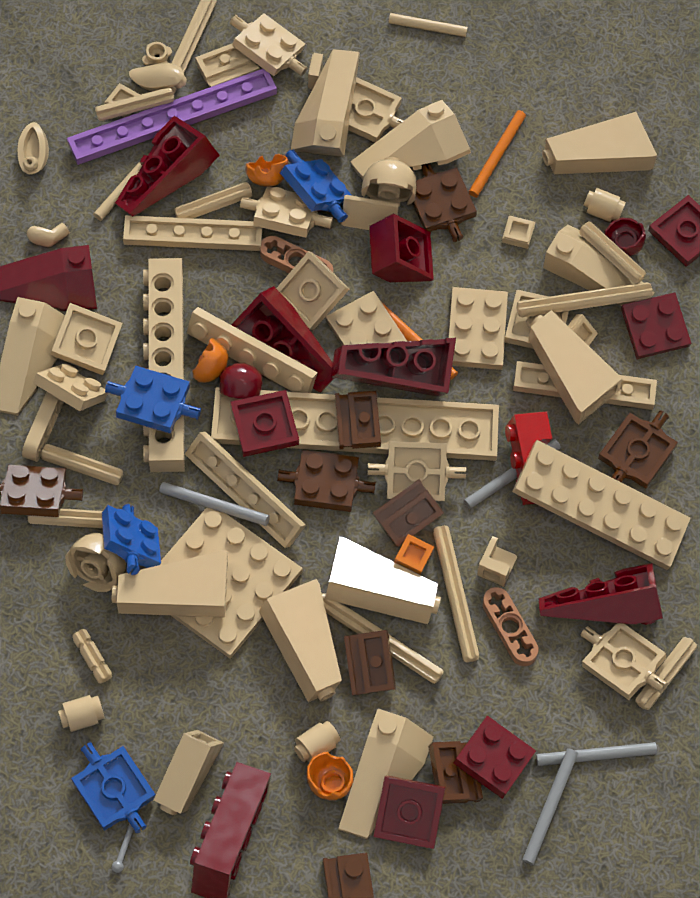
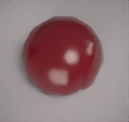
M619 218L611 222L604 231V234L629 257L638 254L645 244L646 234L644 226L632 218Z
M246 363L230 365L221 373L219 391L222 395L238 399L259 396L261 393L262 375L255 367Z

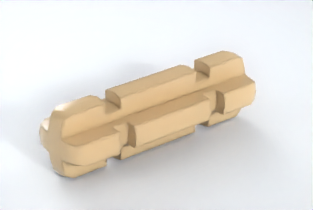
M81 629L74 633L73 641L77 648H80V653L90 670L93 671L97 682L102 684L110 680L112 672L108 665L105 664V660L95 643L91 640L88 631Z

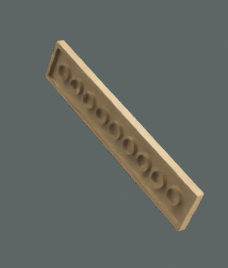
M216 387L211 437L218 444L240 445L230 406L231 401L240 399L222 395L219 391L220 388ZM261 390L260 395L269 394V393L278 392V391ZM287 392L300 440L299 445L288 448L389 454V441L447 443L446 458L497 460L499 405L377 397L381 447L357 449L345 447L343 450H339L335 395Z

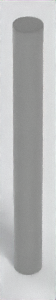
M556 439L547 444L556 450L561 449ZM510 468L464 499L463 501L469 509L473 508L517 478L516 469Z
M162 482L159 492L264 526H267L270 519L268 514L166 482Z
M655 742L575 750L578 752L575 762L657 754V746ZM566 751L536 754L537 766L561 764Z
M567 749L522 859V861L534 865L577 758L578 752L575 750Z

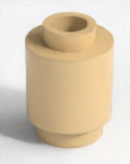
M596 188L595 192L589 191L583 206L588 207L586 213L611 222V220L615 221L620 218L626 202L620 200V197Z
M87 695L62 703L63 710L58 711L63 728L69 727L71 732L96 725L99 720L105 719L98 696L91 697Z
M330 722L318 723L295 739L296 746L294 750L301 761L310 762L312 757L335 749L336 744L340 742V736Z

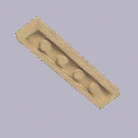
M125 215L123 243L124 245L260 251L263 228L253 226V221L150 216L132 217Z
M199 307L192 312L187 334L207 345L209 340L214 338L227 350L230 358L239 363H246L255 367L261 375L292 392H312L318 372Z
M517 361L513 391L561 397L543 364ZM620 375L622 382L619 391L605 402V404L653 410L657 380Z
M206 432L198 434L185 455L239 506L270 515L267 526H261L284 548L291 547L306 524Z

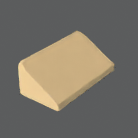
M345 195L343 211L348 217L341 225L369 230L370 225L393 213L398 215L399 204Z

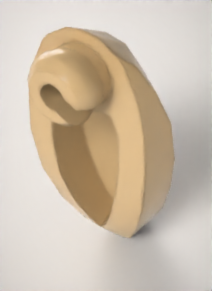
M172 63L154 64L129 71L131 79L137 85L149 91L172 87L179 89L184 87L187 82L184 71Z
M35 122L28 124L22 131L17 148L18 162L21 170L31 175L38 173L44 168L49 155L46 135L40 125Z

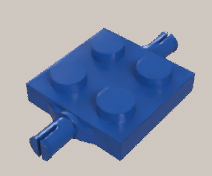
M294 149L289 150L285 156L291 164L285 165L280 174L311 212L318 210L328 211L332 213L338 223L344 222L348 215L340 206H343L344 196L351 195L346 189L345 184L331 171L330 166L322 159L304 161L301 160Z
M135 366L130 380L124 386L108 381L105 387V393L121 396V401L116 410V418L171 434L175 422L182 415L198 420L201 413V408L185 404L190 381Z
M130 504L124 505L122 509H116L107 505L102 512L104 549L123 558L127 563L128 574L131 572V575L139 573V565L146 568L160 565L158 527H155L149 521H142L134 516V507H130Z
M88 743L87 747L84 745L81 751L90 763L84 771L71 778L72 783L104 831L119 821L127 819L135 833H140V828L143 831L147 825L137 812L154 800L156 794L124 746L111 754L100 756L92 743Z

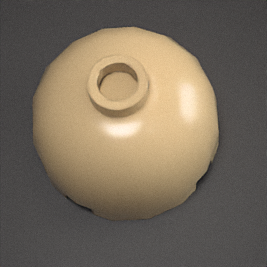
M387 157L384 160H380L372 164L365 172L362 182V196L368 195L370 199L398 203L399 207L400 202L407 201V205H409L416 197V177L414 172L398 158Z
M91 533L81 537L72 545L65 556L66 566L70 574L74 578L79 576L89 581L83 584V586L97 592L110 591L113 585H117L118 575L123 574L126 569V561L123 558L104 549L103 534Z

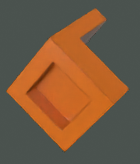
M408 534L394 563L421 575L432 555L434 546Z

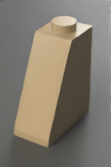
M199 730L183 734L153 800L161 804V810L172 815L188 811L224 742Z

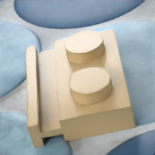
M232 44L195 57L196 65L209 88L260 70L254 61L233 47Z

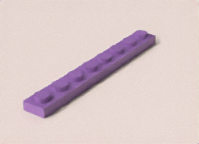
M261 69L181 97L171 103L156 106L68 137L67 142L77 165L154 138L174 115L188 125L276 95L277 87L269 72Z

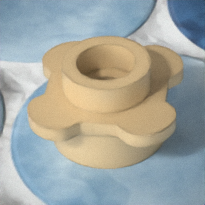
M161 42L150 43L146 47V55L143 56L142 62L146 66L168 63L167 59L172 55V50Z

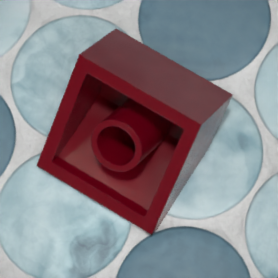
M394 213L369 226L373 275L390 283L434 280L431 232Z

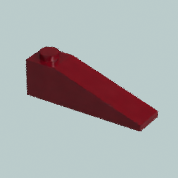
M175 115L155 135L152 140L153 148L148 156L143 155L140 160L142 167L137 175L129 178L115 202L119 208L132 217L202 175L220 156L204 134Z
M89 245L60 248L0 266V301L16 303L17 298L20 297L45 302L49 306L60 308V311L65 312L70 303L87 310L97 309Z
M274 286L261 292L231 324L235 328L318 372L313 389L321 393L335 379L331 378L333 362L292 304Z
M649 563L621 569L614 572L616 577L614 579L604 582L596 578L590 580V584L585 589L578 590V588L570 587L539 598L540 616L624 624H652L658 619H663L653 565Z

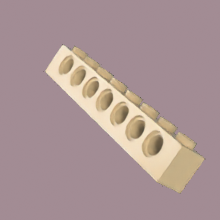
M182 258L148 259V269H143L144 286H149V294H143L144 311H149V318H143L144 335H149V343H143L144 360H149V368L146 369L184 380ZM160 288H168L167 291H158ZM161 312H167V313H169V314L166 315V316H159V315H158V314L161 313ZM160 337H168V338H169V339L166 340V341H159V340H158ZM160 362H168V363H169L167 366H159V365H157V364L160 363ZM184 415L175 422L171 434L143 426L144 436H149V445H143L144 462H149L150 472H185ZM160 438L170 439L167 443L158 442Z

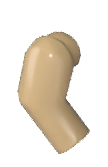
M60 223L52 230L32 226L27 230L28 239L32 243L44 247H52L70 234L64 223Z

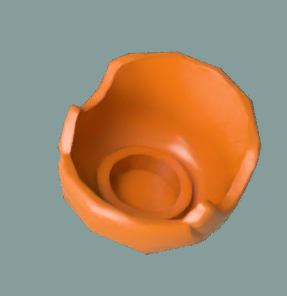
M275 154L272 161L269 162L265 161L263 156H260L255 163L249 162L246 164L245 172L248 178L257 185L265 187L275 186L284 180L280 172L285 165H288V159L284 155Z
M214 338L209 340V344L198 360V365L192 371L193 378L201 383L210 382L221 376V373L227 367V350Z
M322 752L312 757L307 766V782L311 791L316 796L326 800H338L346 796L352 787L353 769L344 757H336L329 752Z

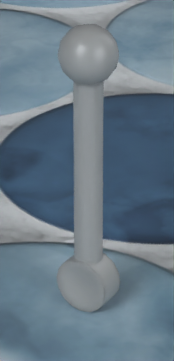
M130 823L117 861L113 862L111 867L115 873H120L124 868L122 862L134 830Z

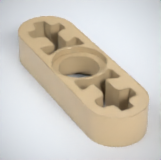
M48 392L45 394L22 451L23 458L36 462L41 457L42 449L48 441L64 403Z

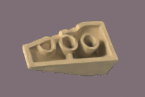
M332 50L295 122L291 150L344 157L360 52Z
M440 100L417 110L350 161V163L363 180L365 172L372 164L387 157L398 158L408 167L418 170L422 169V164L437 162L438 165L448 164L470 154L471 151L455 114L443 100Z
M570 225L558 231L546 252L544 269L589 291L634 284L579 233L580 230ZM636 301L624 302V303H617V304L622 306V305H624V304H628V303H632V302H636Z
M17 298L0 362V412L18 416L37 390V385L33 384L36 374L52 368L58 359L50 354L65 315L45 302Z
M377 709L338 830L368 839L376 827L384 777L387 775L413 780L425 765L429 753L428 746L432 743L434 737L406 717Z

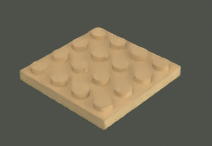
M206 508L165 555L160 565L218 551H227L228 571L225 617L171 616L231 659L262 622L263 618L259 610L265 600L287 591L301 575L303 568L226 513Z

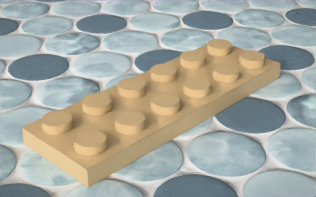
M538 440L533 444L512 491L666 570L672 565L690 521V517Z

